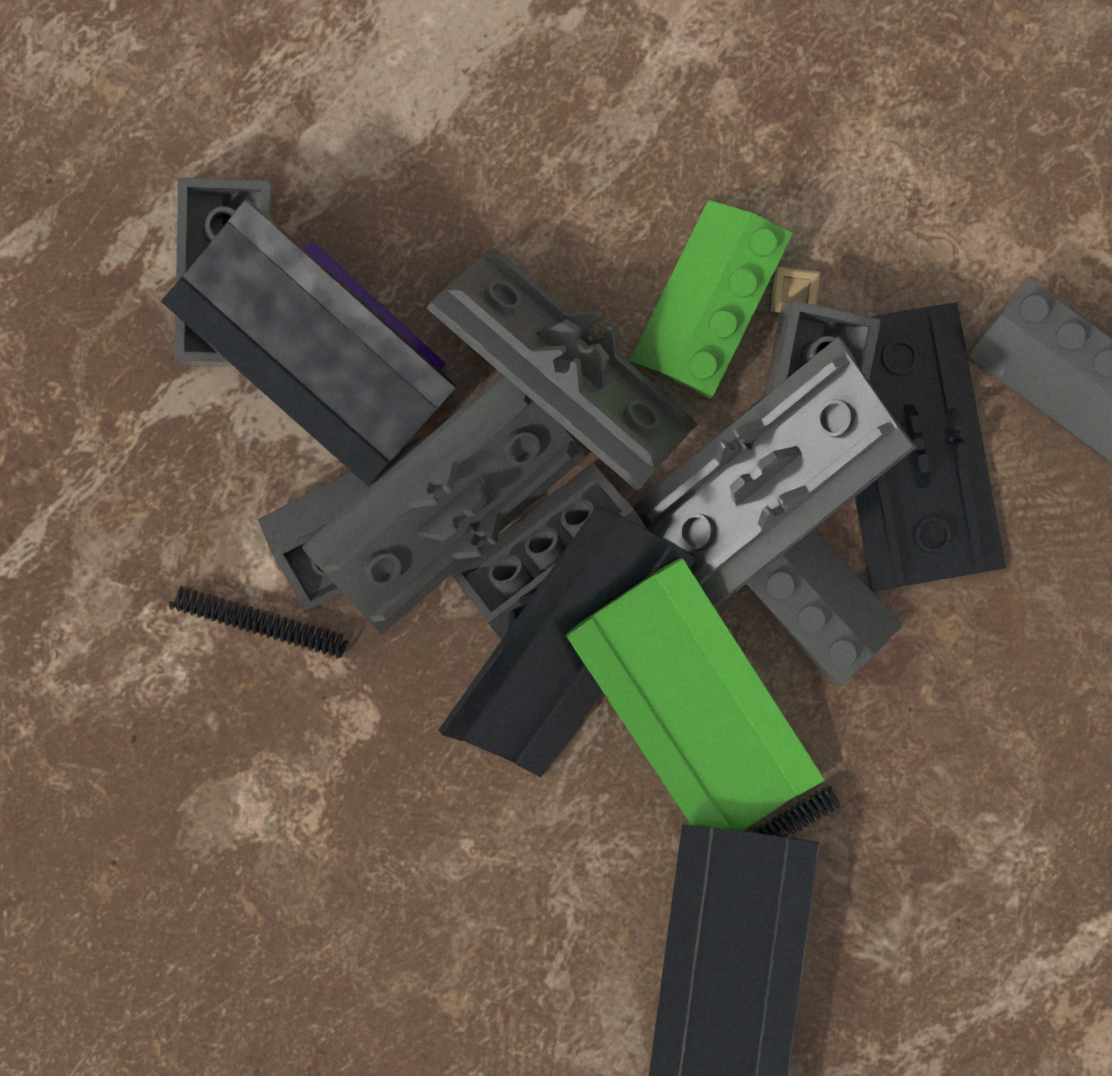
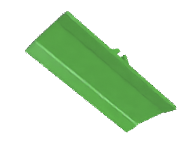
M682 557L662 567L585 618L565 634L691 825L744 831L795 796L825 781Z

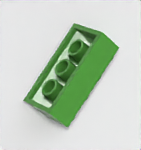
M708 200L629 362L711 401L793 232L752 212Z

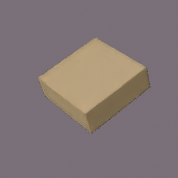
M777 266L774 271L770 312L780 313L781 305L792 300L817 305L820 271Z

